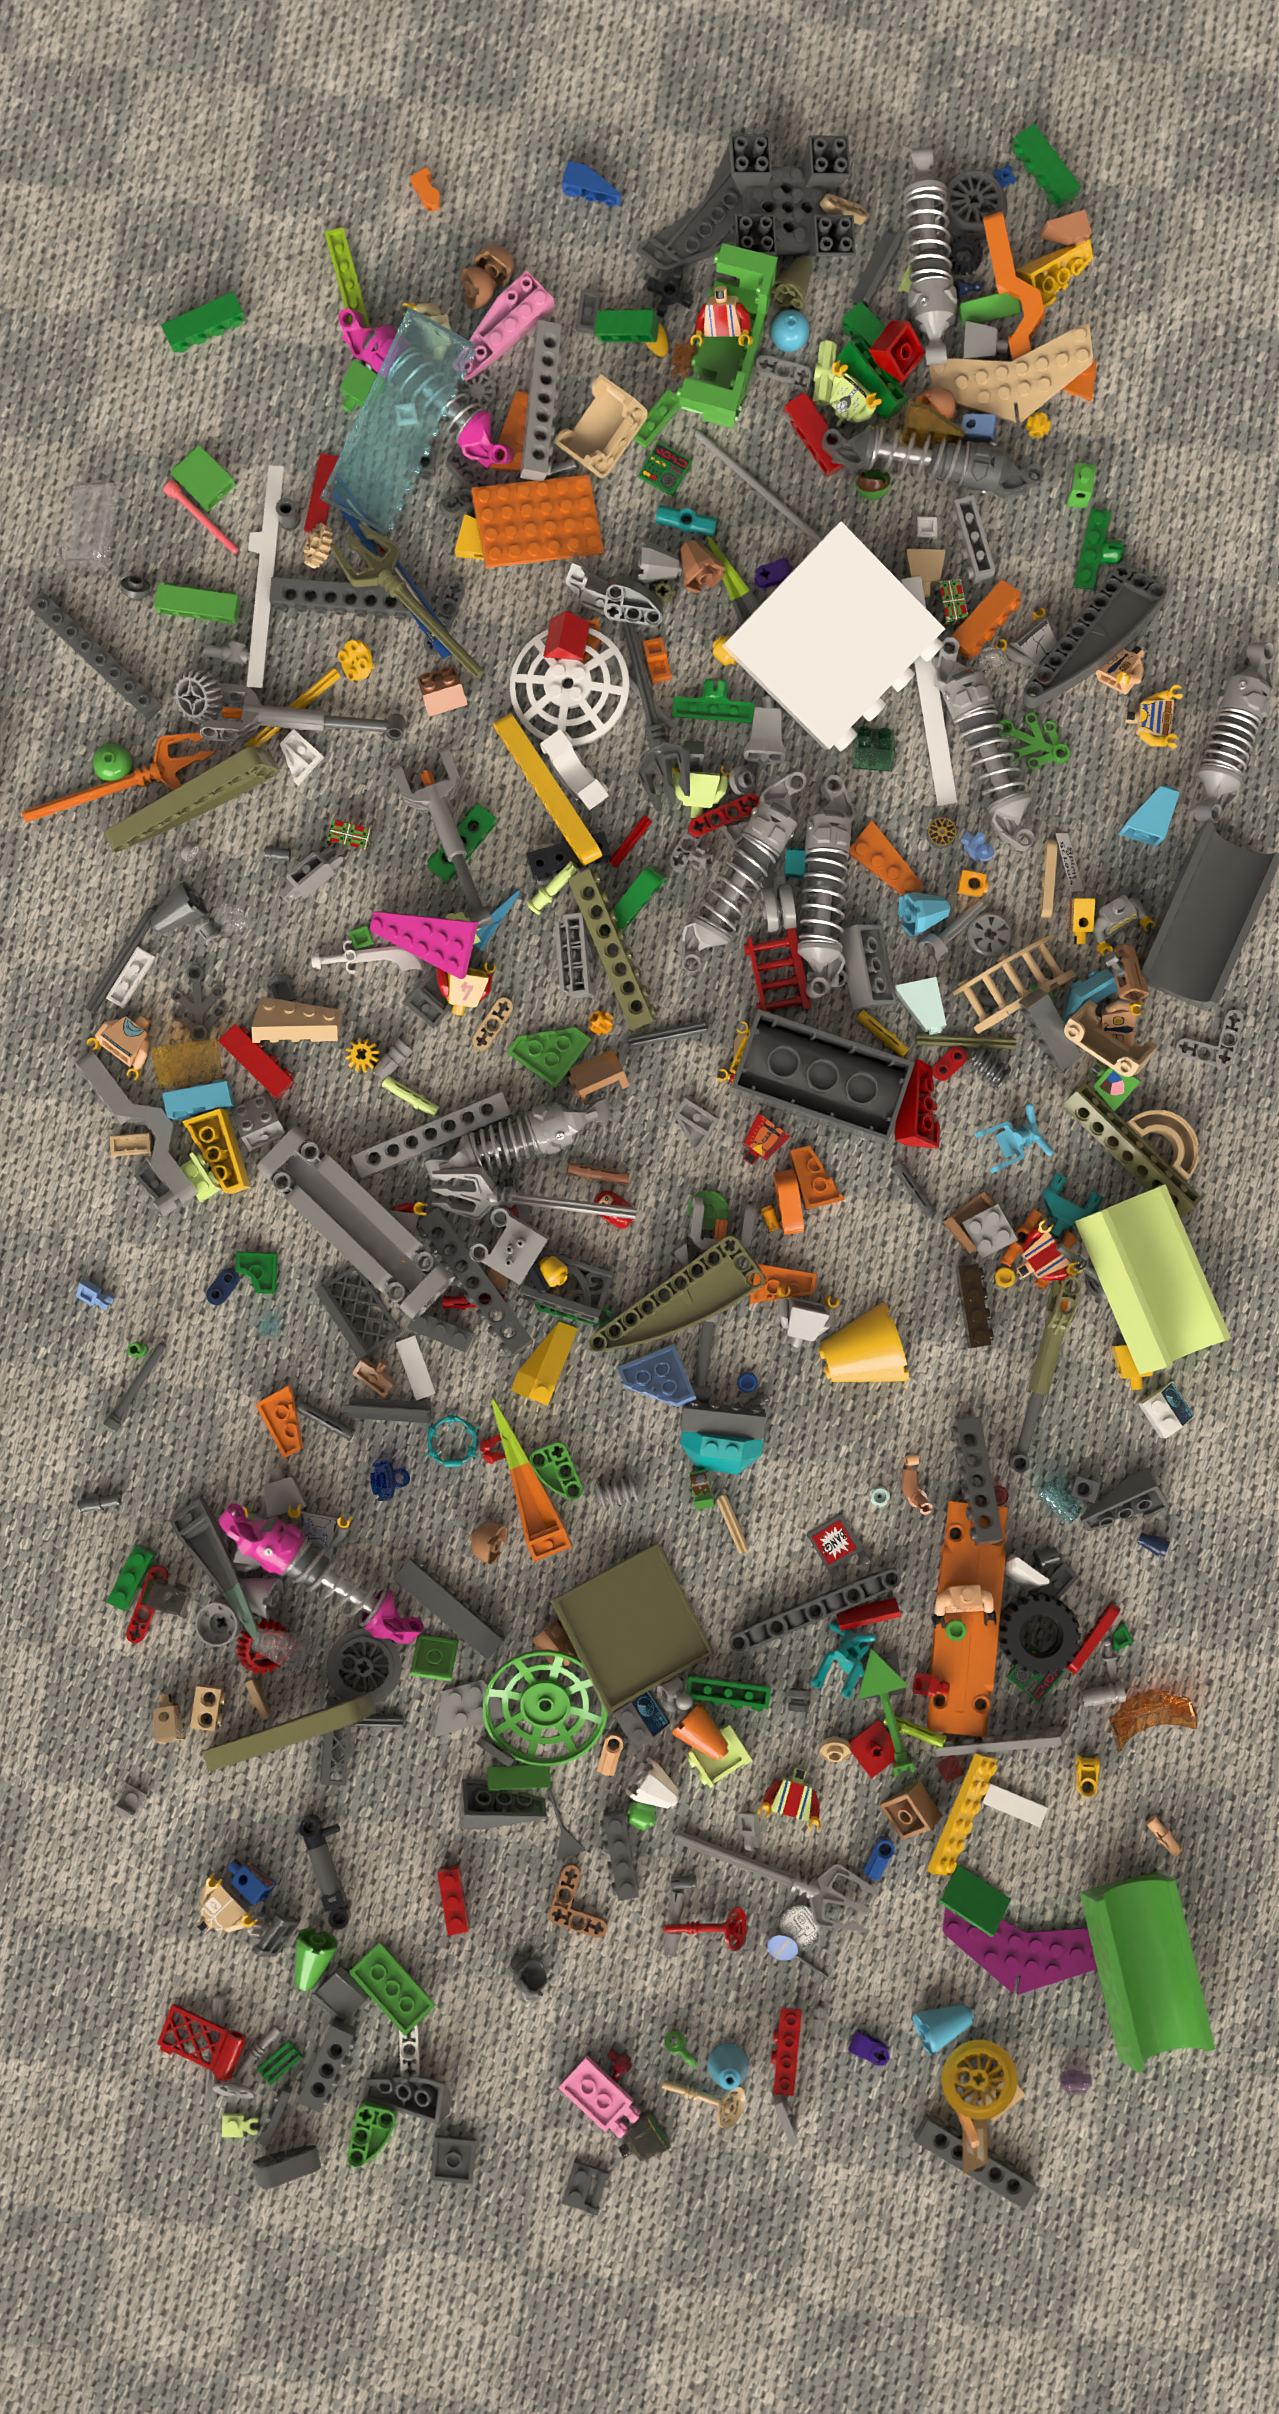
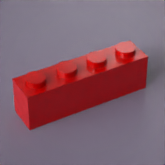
M805 392L784 405L783 412L785 414L789 413V417L794 420L789 421V423L825 475L830 477L845 466L832 463V457L822 449L821 441L829 427L824 415L816 410L814 400L810 396L807 397ZM834 438L826 439L829 444L836 443Z
M234 1024L218 1042L278 1100L295 1084L292 1080L294 1075L286 1067L282 1070L277 1065L280 1061L273 1054L268 1056L263 1051L265 1046L261 1042L253 1043L249 1037L251 1033L243 1025L239 1027Z

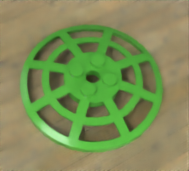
M555 1650L525 1652L505 1662L489 1680L482 1705L485 1727L491 1739L501 1750L506 1748L514 1754L512 1758L536 1766L565 1764L585 1754L601 1736L606 1725L608 1713H606L602 1703L600 1715L588 1711L589 1698L586 1688L593 1686L590 1679L581 1681L573 1672L561 1667L564 1658L583 1667L580 1659L575 1656ZM538 1655L556 1656L553 1664H537L527 1667L522 1661L524 1658ZM514 1664L520 1672L511 1678L505 1689H494V1683L507 1667ZM551 1670L549 1678L536 1680L531 1672ZM559 1672L568 1676L574 1681V1684L564 1687L556 1682ZM524 1677L529 1684L523 1692L512 1691L511 1689L515 1683ZM580 1691L583 1707L571 1705L569 1695ZM490 1697L502 1698V1711L505 1721L496 1727L490 1715ZM508 1699L521 1701V1711L511 1716L509 1711ZM547 1700L551 1705L544 1708L540 1705V1702ZM568 1714L580 1716L577 1722L567 1730L563 1721L567 1718ZM525 1718L527 1722L534 1726L532 1734L522 1730L516 1723ZM586 1719L597 1723L596 1729L591 1736L576 1748L571 1736L582 1727ZM556 1727L560 1734L554 1737H540L542 1728ZM511 1728L518 1736L530 1741L527 1754L512 1747L500 1734ZM564 1741L569 1751L565 1755L555 1758L535 1757L538 1744H553Z

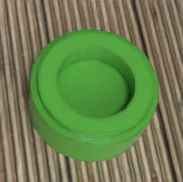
M958 1619L950 1620L945 1627L947 1637L953 1641L962 1640L967 1632L965 1624Z

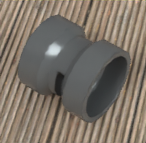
M789 1688L791 1700L788 1703V1710L808 1712L809 1704L807 1703V1698L809 1697L810 1690L801 1688V1691H797V1688Z

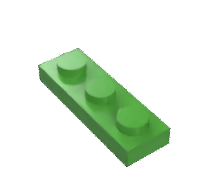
M667 389L648 412L647 419L633 438L643 448L647 449L681 408L676 394Z

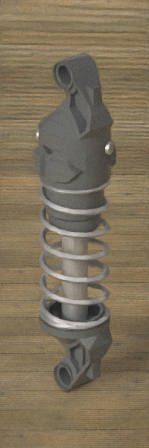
M869 424L850 440H845L838 430L828 429L821 441V447L832 457V463L843 464L853 473L860 470L867 471V469L869 471L878 457L882 473H885L892 460H895L894 466L897 476L901 475L907 463H910V474L912 478H915L924 465L925 477L928 481L933 479L934 476H938L943 484L948 480L955 481L958 486L971 490L976 489L979 490V493L987 494V491L994 492L999 498L1012 494L1026 496L1027 490L1037 486L1044 476V469L1039 464H1031L1019 470L1010 460L1004 447L997 446L995 442L987 444L985 442L968 441L965 444H961L962 441L958 440L957 443H946V438L944 437L942 442L935 443L930 449L931 435L929 434L924 448L915 447V431L911 435L909 446L900 444V429L896 431L893 443L885 442V427L881 428L879 435V427L874 424ZM834 438L836 443L829 444L826 439ZM883 459H888L884 468ZM898 461L903 462L900 471L898 467ZM914 464H918L917 470L914 474L913 466ZM1029 472L1035 473L1037 479H1032L1029 476Z

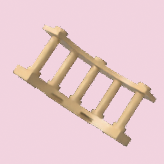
M1040 935L1031 941L1032 944L1010 957L1007 954L996 960L998 964L971 981L967 978L958 984L959 988L952 993L955 996L964 992L980 1018L978 1019L980 1023L973 1027L977 1034L1008 1017V1013L1011 1014L1021 1009L1019 1001L1032 993L1025 989L1010 964L1021 956L1024 958L1038 981V988L1046 993L1076 977L1072 969L1066 973L1060 970L1046 947L1045 943L1053 938L1052 935L1045 938ZM1038 948L1054 974L1052 976L1053 980L1049 981L1048 978L1044 977L1030 954L1031 951ZM1002 967L1019 993V999L1011 1004L1004 1000L990 976ZM982 979L999 1006L997 1007L999 1011L992 1016L985 1012L971 989V986Z

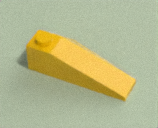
M1087 239V242L1082 245L1075 246V244H1072L1033 260L1015 270L1016 276L1040 290L1045 309L1056 300L1054 295L1060 288L1065 290L1069 286L1067 283L1072 275L1078 276L1093 259L1091 241Z
M559 1321L518 1370L510 1391L548 1406L578 1328Z

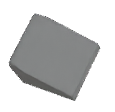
M687 1243L674 1252L675 1257L683 1267L689 1264Z

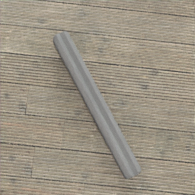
M217 1995L213 1998L211 2021L223 2027L225 1997ZM215 2030L210 2031L212 2043L219 2041L221 2033ZM209 2049L208 2062H211L212 2054ZM207 2069L205 2102L214 2103L217 2100V2093L213 2091V2086L218 2084V2080L209 2069Z

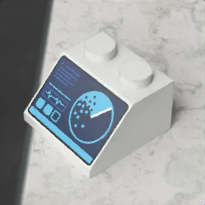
M1173 1381L1138 1403L1160 1438L1166 1439L1183 1428L1195 1416Z

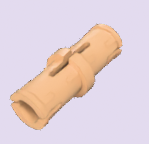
M1155 1815L1150 1817L1145 1824L1155 1834L1156 1840L1165 1846L1172 1857L1180 1854L1183 1848L1173 1838L1172 1832L1166 1829Z

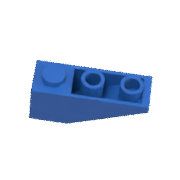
M572 161L567 162L562 181L563 193L569 197H584L589 202L601 201L610 207L621 205V193L589 166Z

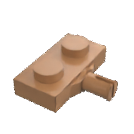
M363 1357L352 1374L385 1398L397 1382L384 1372L388 1361L384 1363L386 1359H381L378 1365H375L366 1357Z

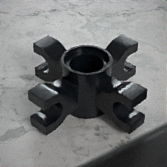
M677 266L671 279L665 280L662 283L650 276L646 283L648 285L647 291L661 295V301L656 308V314L663 319L669 305L678 302L690 309L693 303L692 294L679 290V284L683 278V269ZM673 291L674 294L668 295L665 292Z

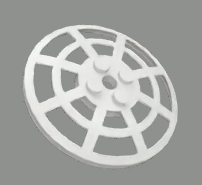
M589 628V634L598 637L609 648L599 654L593 648L586 645L585 651L594 658L585 665L578 660L561 659L556 661L555 658H544L545 645L540 639L547 636L548 630H545L525 645L514 663L510 677V695L515 713L521 723L532 734L543 741L550 736L539 731L529 722L537 713L546 721L558 725L557 731L561 729L562 732L566 731V726L579 725L591 720L597 730L583 737L573 738L570 743L572 746H579L595 741L605 735L617 723L627 705L630 679L625 660L619 649L609 638L592 628ZM535 645L540 654L532 662L528 674H517L522 658ZM613 655L616 656L621 668L622 687L610 685V675L605 660ZM544 658L550 665L545 676L534 675L538 664ZM600 665L604 683L593 682L589 671ZM570 678L574 682L573 686L566 689L563 687V682ZM515 682L526 683L527 695L532 707L525 714L520 710L516 698ZM533 683L544 684L546 695L538 702L533 694ZM592 690L600 691L602 695L592 709L586 700L589 698ZM609 693L621 695L615 712L603 724L596 714L604 706ZM550 702L560 707L559 718L547 714L542 708ZM580 706L585 712V715L581 717L567 719L568 709Z

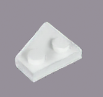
M294 729L280 743L294 778L293 780L299 786L324 756Z

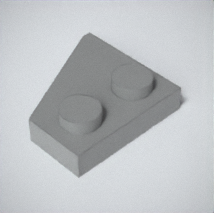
M686 1098L674 1114L693 1149L699 1153L719 1122V1119Z

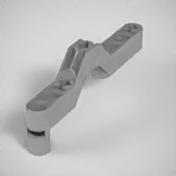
M93 1051L75 1062L77 1068L120 1125L125 1122L146 1125L155 1137L153 1154L147 1157L146 1160L169 1190L153 1202L158 1212L164 1217L177 1208L176 1204L179 1202L184 1204L197 1195L195 1187L170 1155L174 1126L161 1108L132 1104Z

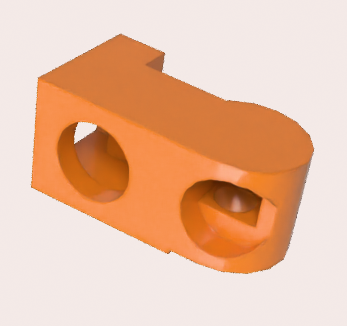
M425 167L411 175V185L424 207L429 211H437L441 206L439 191L430 184L432 178L428 168Z

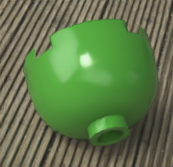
M106 743L95 751L92 759L93 768L96 775L104 782L115 781L132 774L134 759L130 751L124 746L117 743Z

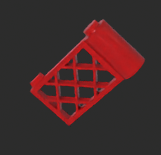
M172 2004L157 2045L161 2046V2051L169 2055L174 2052L211 2070L217 2080L226 2081L233 2076L247 2037L242 2032L226 2029L183 2007ZM175 2012L182 2015L184 2023L176 2026L173 2018ZM194 2021L200 2023L202 2032L194 2034L190 2023ZM186 2025L190 2037L182 2040L177 2028ZM215 2030L221 2033L219 2041L212 2043L209 2031ZM173 2031L177 2040L174 2044L164 2041L167 2033ZM204 2034L208 2046L200 2049L196 2037ZM190 2039L195 2049L191 2053L187 2052L183 2045V2042ZM210 2049L212 2054L211 2062L204 2060L201 2051Z

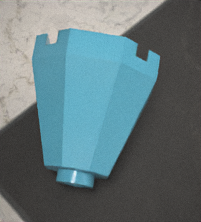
M911 892L899 898L898 915L899 918H904L905 923H901L902 929L912 937L919 935L948 917L951 908L949 902L942 896Z

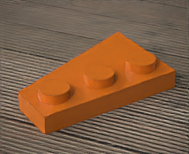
M291 1385L255 1404L283 1458H287L304 1448Z

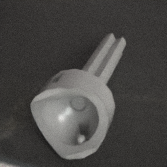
M977 900L938 937L932 933L928 934L918 944L919 950L932 955L937 964L948 954L946 945L985 910L986 906L983 905L981 900Z

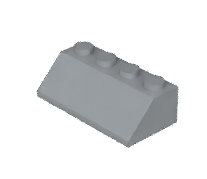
M856 924L844 928L843 934L839 937V942L843 946L842 954L846 960L844 966L852 1009L866 1010L897 1004L882 925Z

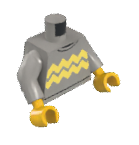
M1122 895L1099 910L1094 922L1093 931L1096 941L1099 943L1096 950L1104 957L1106 949L1108 952L1113 951V948L1105 940L1135 923L1138 919H1140V925L1147 932L1146 926L1149 923L1155 927V922L1149 916H1146L1147 912L1138 899H1128L1126 895Z

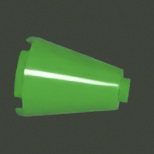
M304 1928L298 1933L296 1938L294 1983L301 1991H308L315 1987L337 1950V1939L327 1931H323L322 1935L315 1932L316 1928Z

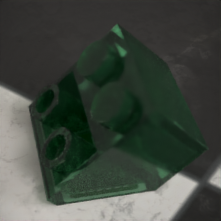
M867 726L854 727L857 736L853 739L852 769L892 772L895 756L894 730L888 728L873 729Z

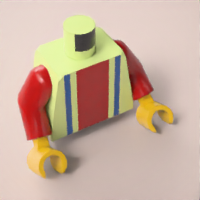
M795 1767L792 1779L783 1776L781 1780H776L766 1789L762 1805L757 1810V1814L759 1815L762 1809L767 1812L765 1818H768L773 1811L809 1821L808 1830L811 1831V1825L816 1824L818 1827L817 1832H819L821 1828L819 1820L820 1803L817 1793L812 1789L811 1784L804 1782L807 1771Z

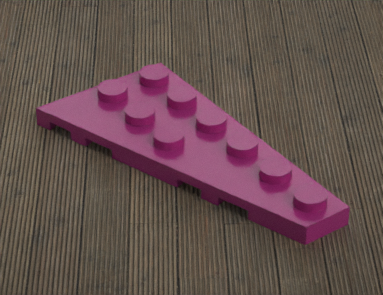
M375 911L372 915L369 931L454 977L464 979L466 978L479 921L452 920L442 917Z

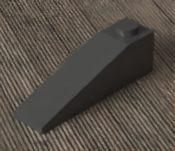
M1148 1467L1126 1478L1082 1515L1080 1520L1087 1531L1112 1526L1117 1519H1125V1522L1132 1521L1133 1515L1143 1513L1144 1518L1149 1517L1170 1506Z
M462 1779L460 1829L482 1830L547 1818L544 1798L524 1792L516 1795L507 1792V1790H488V1784L485 1780Z

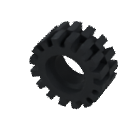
M960 235L959 239L955 237L953 242L951 241L949 244L951 253L947 259L952 263L951 271L955 270L957 275H959V272L962 273V276H966V273L970 275L981 264L983 247H980V241L976 243L974 236L971 240L969 239L970 235H967L966 238ZM962 249L968 250L972 258L969 261H961L957 257V252Z

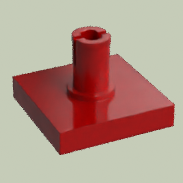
M879 1719L848 1742L851 1753L871 1779L895 1761L894 1754L896 1752L891 1735Z

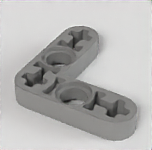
M762 355L756 360L755 369L758 374L791 384L785 405L794 399L792 397L794 391L805 392L807 395L812 378V372L808 367L768 355ZM767 362L769 367H766L765 370L761 369L762 365L760 364ZM773 364H776L775 373L772 372ZM786 367L789 370V374L782 376L778 373V369ZM805 372V376L808 378H804L802 386L798 385L800 381L799 375ZM783 412V418L787 423L794 421L789 417V413L785 414Z
M1231 1010L1224 1015L1216 1046L1183 1038L1176 1042L1174 1046L1175 1053L1179 1057L1220 1068L1230 1066L1234 1060L1244 1017L1242 1013L1238 1010ZM1235 1014V1018L1238 1019V1022H1235L1233 1024L1232 1029H1225L1226 1027L1229 1028L1231 1026V1020L1228 1018ZM1229 1033L1233 1036L1232 1044H1226L1223 1041L1224 1034ZM1184 1043H1186V1047L1193 1049L1194 1045H1196L1197 1047L1194 1050V1056H1191L1193 1051L1187 1050L1184 1053H1182V1049L1179 1048V1045H1183ZM1221 1046L1224 1047V1048H1231V1049H1232L1231 1051H1230V1050L1226 1051V1055H1225V1056H1226V1058H1229V1059H1228V1061H1225L1224 1063H1221L1222 1060L1219 1058V1056H1221V1055L1224 1054V1050H1225V1049H1220ZM1200 1048L1208 1050V1058L1203 1059L1199 1056L1198 1051Z

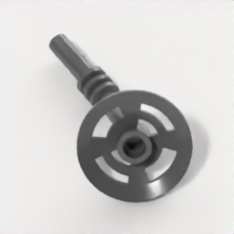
M1059 1243L1056 1250L1070 1260L1071 1263L1079 1262L1074 1267L1078 1271L1082 1269L1085 1273V1284L1088 1291L1097 1298L1107 1299L1097 1272L1093 1269V1264L1088 1265V1262L1080 1255H1075L1065 1245ZM1090 1281L1092 1282L1093 1286H1094L1096 1289H1098V1292H1096V1291L1092 1288V1286H1091V1284H1090Z

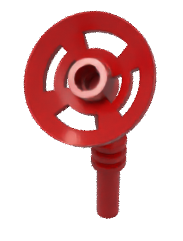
M735 1907L730 1911L725 1923H700L699 1921H696V1923L692 1921L690 1923V1921H687L686 1924H663V1933L687 1932V1934H695L696 1932V1934H700V1932H724L728 1948L731 1951H738L743 1946L746 1938L747 1919L743 1909Z

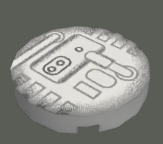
M794 1904L788 1907L782 1913L779 1921L780 1933L791 1936L797 1942L798 1947H806L813 1944L821 1930V1927L814 1923L811 1908L807 1905Z

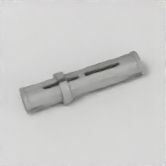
M671 1890L668 1924H680L683 1891L678 1893L676 1890ZM664 1933L666 1941L663 1955L668 1956L669 1954V1957H677L678 1938L681 1937V1933Z

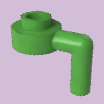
M676 2030L669 2032L664 2040L667 2050L673 2054H680L691 2067H696L698 2061L686 2049L687 2041L685 2036ZM677 2038V2043L672 2045V2039Z

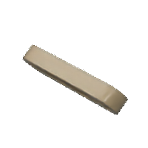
M1046 840L1043 862L1045 873L1042 876V887L1044 889L1043 893H1041L1040 917L1051 918L1053 911L1057 840Z

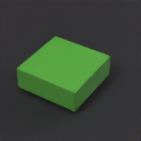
M367 925L348 931L355 951L374 945Z

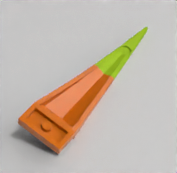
M492 1399L491 1402L514 1487L525 1541L535 1562L568 1549L573 1544L565 1528L566 1525L534 1472L528 1457L496 1400Z

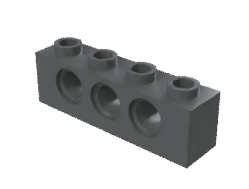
M335 2018L333 2019L297 2103L319 2113L322 2106L327 2107L332 2096L329 2093L331 2086L336 2087L341 2076L337 2074L339 2068L344 2069L349 2058L346 2055L348 2048L353 2049L358 2038L354 2036L357 2028ZM333 2044H339L342 2050L334 2049ZM330 2063L334 2068L327 2069L324 2064ZM316 2083H323L325 2088L317 2087Z

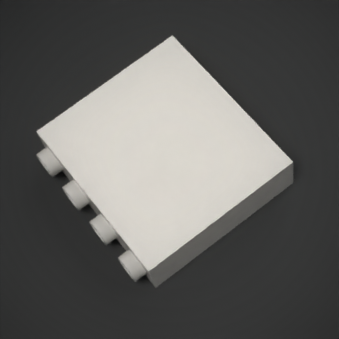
M839 522L728 638L722 647L824 750L830 749L834 745L839 751H842L857 736V733L851 726L862 715L870 722L886 706V703L880 696L890 686L897 692L900 691L914 677L915 673L909 666L919 656L926 662L929 661L942 648L944 644L938 636L945 628L842 522Z

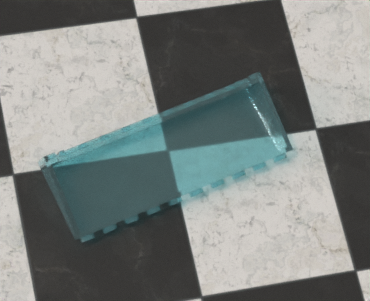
M408 307L319 499L385 534L387 530L392 531L396 522L393 520L396 512H401L405 503L402 501L405 493L409 495L414 483L410 481L413 475L418 476L422 468V464L419 462L422 456L427 457L431 449V445L428 443L431 437L436 438L440 430V426L437 424L440 418L445 419L449 411V407L446 405L449 399L454 400L458 392V388L455 386L458 380L463 381L468 371L464 367L467 361L472 362L477 350L473 349L475 346L473 342Z

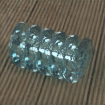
M1051 1480L1039 1492L1036 1500L1039 1501L1044 1498L1045 1500L1042 1505L1050 1504L1051 1506L1048 1511L1056 1510L1055 1518L1062 1515L1061 1523L1063 1524L1068 1521L1071 1524L1081 1514L1083 1508L1081 1506L1076 1507L1077 1502L1075 1500L1070 1502L1071 1496H1064L1065 1491L1063 1489L1058 1490L1059 1485L1057 1483L1051 1485L1053 1482Z

